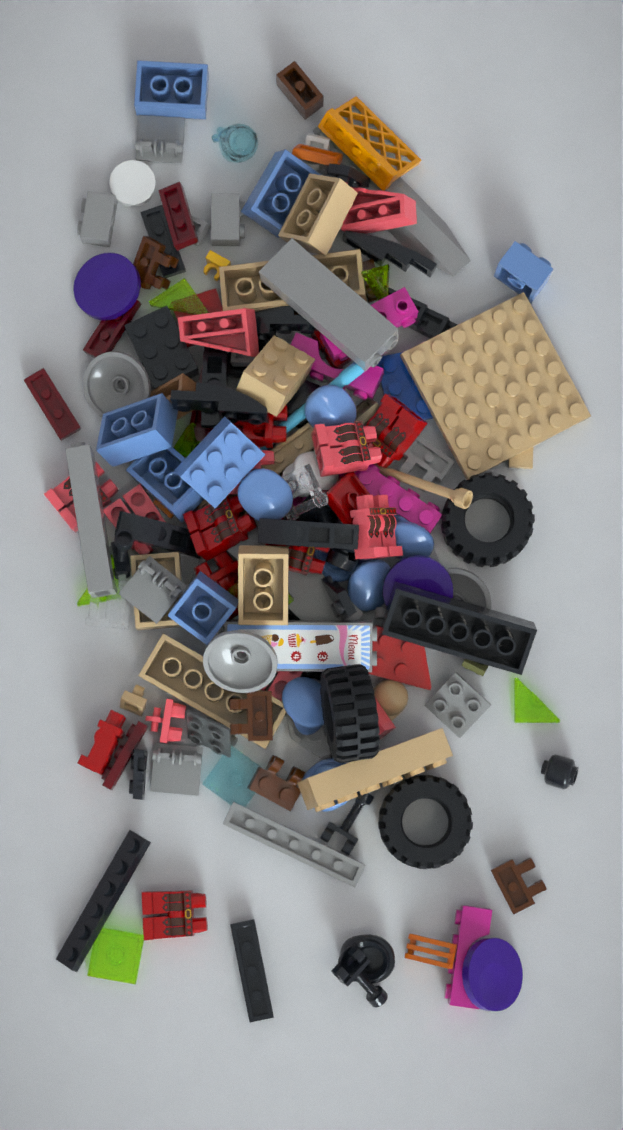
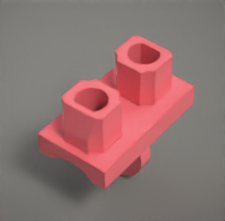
M166 699L163 718H160L161 708L154 707L153 716L145 717V721L152 722L150 730L152 732H158L159 723H162L160 743L167 744V741H181L183 728L170 727L171 717L184 719L186 706L174 703L173 699Z

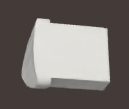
M309 133L306 137L305 145L329 150L331 140L325 136ZM302 159L305 164L315 171L329 167L328 165Z

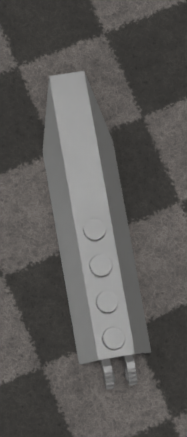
M318 127L313 130L314 134L327 137ZM331 141L329 151L342 153L343 155L342 163L340 165L351 166L352 168L366 175L333 141ZM401 177L385 190L387 192L405 194L416 201L417 224L388 229L404 247L414 250L437 264L436 268L453 277L471 261L447 224ZM371 179L369 187H361L368 190H381Z

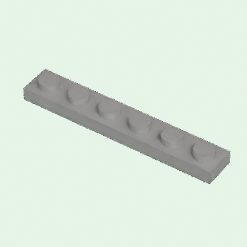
M234 801L223 822V825L353 887H356L366 866Z

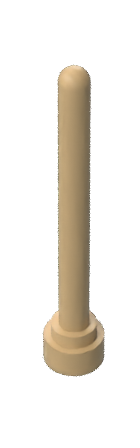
M377 463L374 464L380 469L379 473L383 476L388 477L389 475L400 482L449 498L457 507L467 509L472 502L473 493L470 490L464 488L452 490L395 469L383 468Z

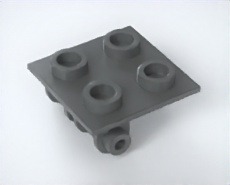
M187 709L188 738L197 745H204L216 754H223L230 758L231 746L234 747L238 741L235 735H230V728Z

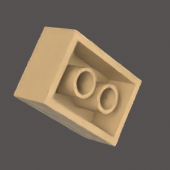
M309 173L278 236L285 242L293 238L308 252L326 256L358 193L340 178Z
M274 335L244 370L236 391L255 399L265 406L269 413L277 417L307 379L315 359Z
M239 545L238 625H288L289 546Z
M179 552L130 556L132 576L139 569L140 563L150 556L182 581ZM176 601L157 624L134 606L135 628L139 631L182 627L168 617Z

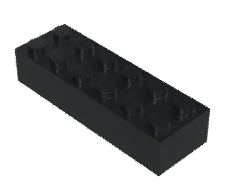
M396 581L381 623L382 635L519 675L523 673L537 632L535 623Z

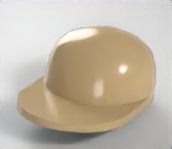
M384 680L373 688L375 698L391 721L407 706L408 692L402 683Z

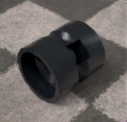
M330 548L325 560L334 566L354 573L359 562L358 559H355L354 549Z

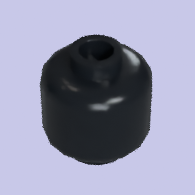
M555 754L550 757L549 761L544 760L541 774L544 775L547 785L567 789L570 785L574 786L579 768L575 766L573 759Z

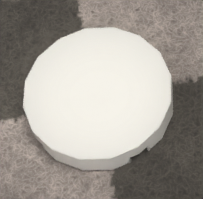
M128 160L123 161L114 168L110 175L109 185L111 194L116 195L117 202L124 206L137 207L150 201L155 193L156 181L154 173L148 165L142 161Z

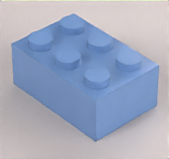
M137 60L134 102L136 116L148 115L206 119L209 81L208 64Z
M286 149L275 152L241 212L279 238L278 234L309 173L321 174Z
M161 393L104 413L96 451L112 467L171 448L178 410L173 409L171 402Z
M224 416L175 471L208 503L216 508L266 454Z
M173 447L135 459L126 471L181 523L185 520L183 514L191 510L193 511L204 500L175 471L185 458Z

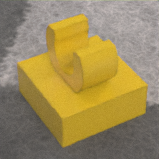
M210 250L205 257L207 265L204 267L203 272L207 275L210 270H216L217 273L214 276V280L218 281L220 280L219 267L231 266V262Z

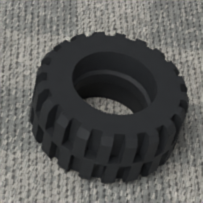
M484 473L483 476H479L476 474L471 476L469 480L464 479L455 488H464L472 491L473 498L471 504L480 499H491L500 503L506 509L510 518L509 529L497 541L483 542L474 538L467 530L465 524L467 509L455 506L449 498H447L441 517V530L445 535L444 540L447 546L450 545L453 549L452 552L456 556L462 557L463 561L468 564L471 562L476 564L477 567H496L498 564H505L523 550L532 536V527L535 522V514H532V502L526 498L528 495L524 489L520 490L517 487V482L506 480L504 475L492 476V473Z
M361 664L326 668L321 673L320 694L324 728L332 758L339 763L372 759L379 752L380 730L374 689L368 670Z
M418 775L405 779L392 788L380 807L378 822L380 837L391 855L411 867L435 869L454 861L453 859L464 851V847L471 838V829H473L472 811L467 803V798L458 790L457 786L441 777ZM418 799H431L438 802L444 808L448 817V827L445 835L438 842L431 845L414 843L403 830V814L406 808Z

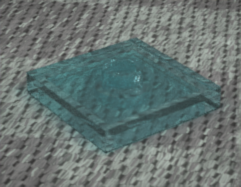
M231 746V757L223 755L202 785L228 804L232 805L234 801L246 807L256 793L247 787L257 768L261 766Z

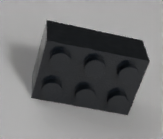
M167 305L124 325L127 335L154 389L182 373L190 379L199 375L198 367L186 343L180 341L179 328Z

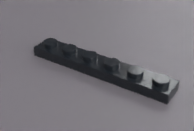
M131 830L127 833L56 957V960L70 970L78 972L151 844L150 841Z

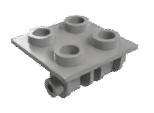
M139 115L137 141L135 142L136 160L182 163L185 118Z
M149 556L140 563L139 569L119 594L157 624L187 585Z
M455 672L424 706L461 738L491 704Z
M155 743L152 756L153 767L150 791L199 796L203 747Z

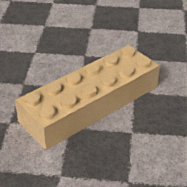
M360 249L327 253L326 256L320 254L312 255L367 302L363 260ZM269 261L219 267L223 311L248 308L255 309V312L268 308L289 306L260 279L259 271Z
M162 634L138 676L225 727L230 728V724H247V709L230 710L229 704L230 699H247V693L231 692L216 685L205 672L202 655ZM272 696L274 736L287 712L282 701ZM239 734L248 739V734ZM251 741L265 750L270 741Z
M441 728L381 750L372 759L352 761L306 778L297 784L307 810L315 808V811L319 812L335 806L334 800H337L338 804L358 797V791L360 795H364L380 789L379 783H382V786L385 787L403 780L401 775H404L406 779L425 772L424 766L428 771L447 763L446 758L453 756L444 730Z

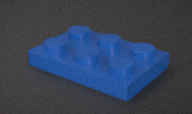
M403 352L382 356L377 366L384 369V376L381 380L383 395L386 393L395 396L423 420L434 419L400 357V354Z

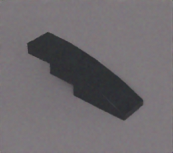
M345 231L343 234V242L355 250L360 249L361 254L370 260L373 259L379 266H382L387 259L404 272L412 265L428 277H431L436 270L437 264L393 241L352 231Z
M386 286L378 301L396 292V290ZM411 298L419 311L415 319L416 322L408 326L414 331L431 339L458 325L451 322L448 317L429 309L426 304Z

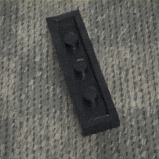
M255 919L230 924L249 1022L274 1018Z

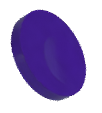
M117 253L99 254L89 259L78 271L74 281V297L78 306L90 317L97 320H112L124 315L135 304L140 293L141 279L136 267L126 257Z
M414 555L401 559L390 568L383 584V597L386 606L388 605L395 581L453 598V583L450 574L440 562L428 556Z
M499 938L481 939L473 944L467 952L463 962L462 980L470 1001L476 1007L485 1011H502L510 1007L517 999L523 981L522 964L516 950L507 941Z

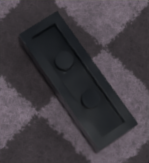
M163 205L140 212L148 236L166 245L164 253L179 259L176 268L171 266L168 268L159 264L162 276L169 278L186 272L180 252L173 245Z

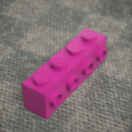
M405 287L371 304L374 309L397 328L400 326L406 328L415 323L419 312ZM320 332V338L333 361L338 359L344 361L349 358Z
M374 464L369 465L366 471L358 470L355 472L370 495H388L389 507H396L397 514L407 521L425 528L431 534L443 515L439 512L440 508L431 502L426 504L419 499L420 495L412 489L406 491L399 486L400 482L394 477L388 475L386 478L379 473L380 469Z

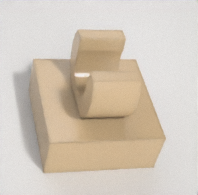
M135 685L132 693L125 690L121 697L120 708L142 717L147 703V699L143 698L145 688Z

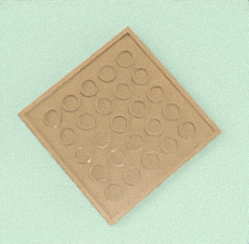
M524 292L400 354L466 480L591 417Z

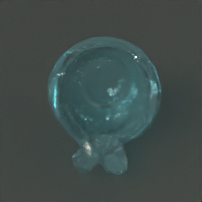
M234 124L227 128L218 127L217 134L212 136L214 143L219 142L221 153L229 162H245L252 158L258 149L257 135L246 124Z

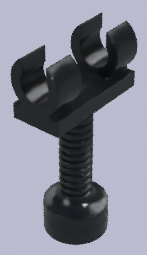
M129 529L118 530L115 534L114 542H111L109 547L114 561L113 571L115 579H118V576L125 574L126 578L131 576L128 550L133 546L135 537Z
M358 791L355 805H353L343 821L344 824L338 827L329 822L320 839L328 843L333 833L337 831L348 838L341 851L350 855L358 838L350 834L349 829H351V825L357 819L360 810H362L361 808H363L362 806L370 805L373 801L374 796L369 793L360 795Z
M353 946L348 952L354 959L351 965L345 970L337 964L331 972L347 987L356 979L367 992L366 999L372 1007H380L386 1002L388 994L381 986H374L363 974L362 971L371 961L359 948L357 949Z

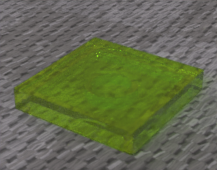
M103 927L92 947L87 976L136 985L144 944L143 934Z

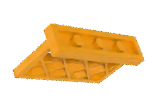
M357 96L335 110L333 108L328 110L318 125V128L382 191L387 190L395 180L421 162V159ZM355 106L361 114L352 112V107ZM353 119L362 121V126L354 125ZM368 123L373 124L377 130L368 128ZM369 135L378 137L379 143L370 141ZM384 139L390 140L394 146L386 145ZM386 152L394 153L395 159L386 157ZM401 155L406 156L411 162L402 161Z

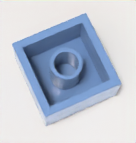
M515 241L498 263L494 277L517 294L524 292L529 302L532 303L548 282L554 269L548 260L543 257L538 258L531 253L532 250L526 244H519Z
M200 571L173 605L168 617L208 645L236 609L238 599Z

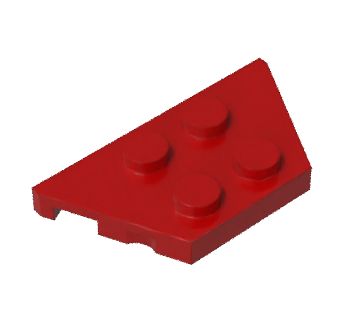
M375 625L374 627H377V641H372V651H377V666H372V672H369V674L431 691L425 647L382 635L381 626Z

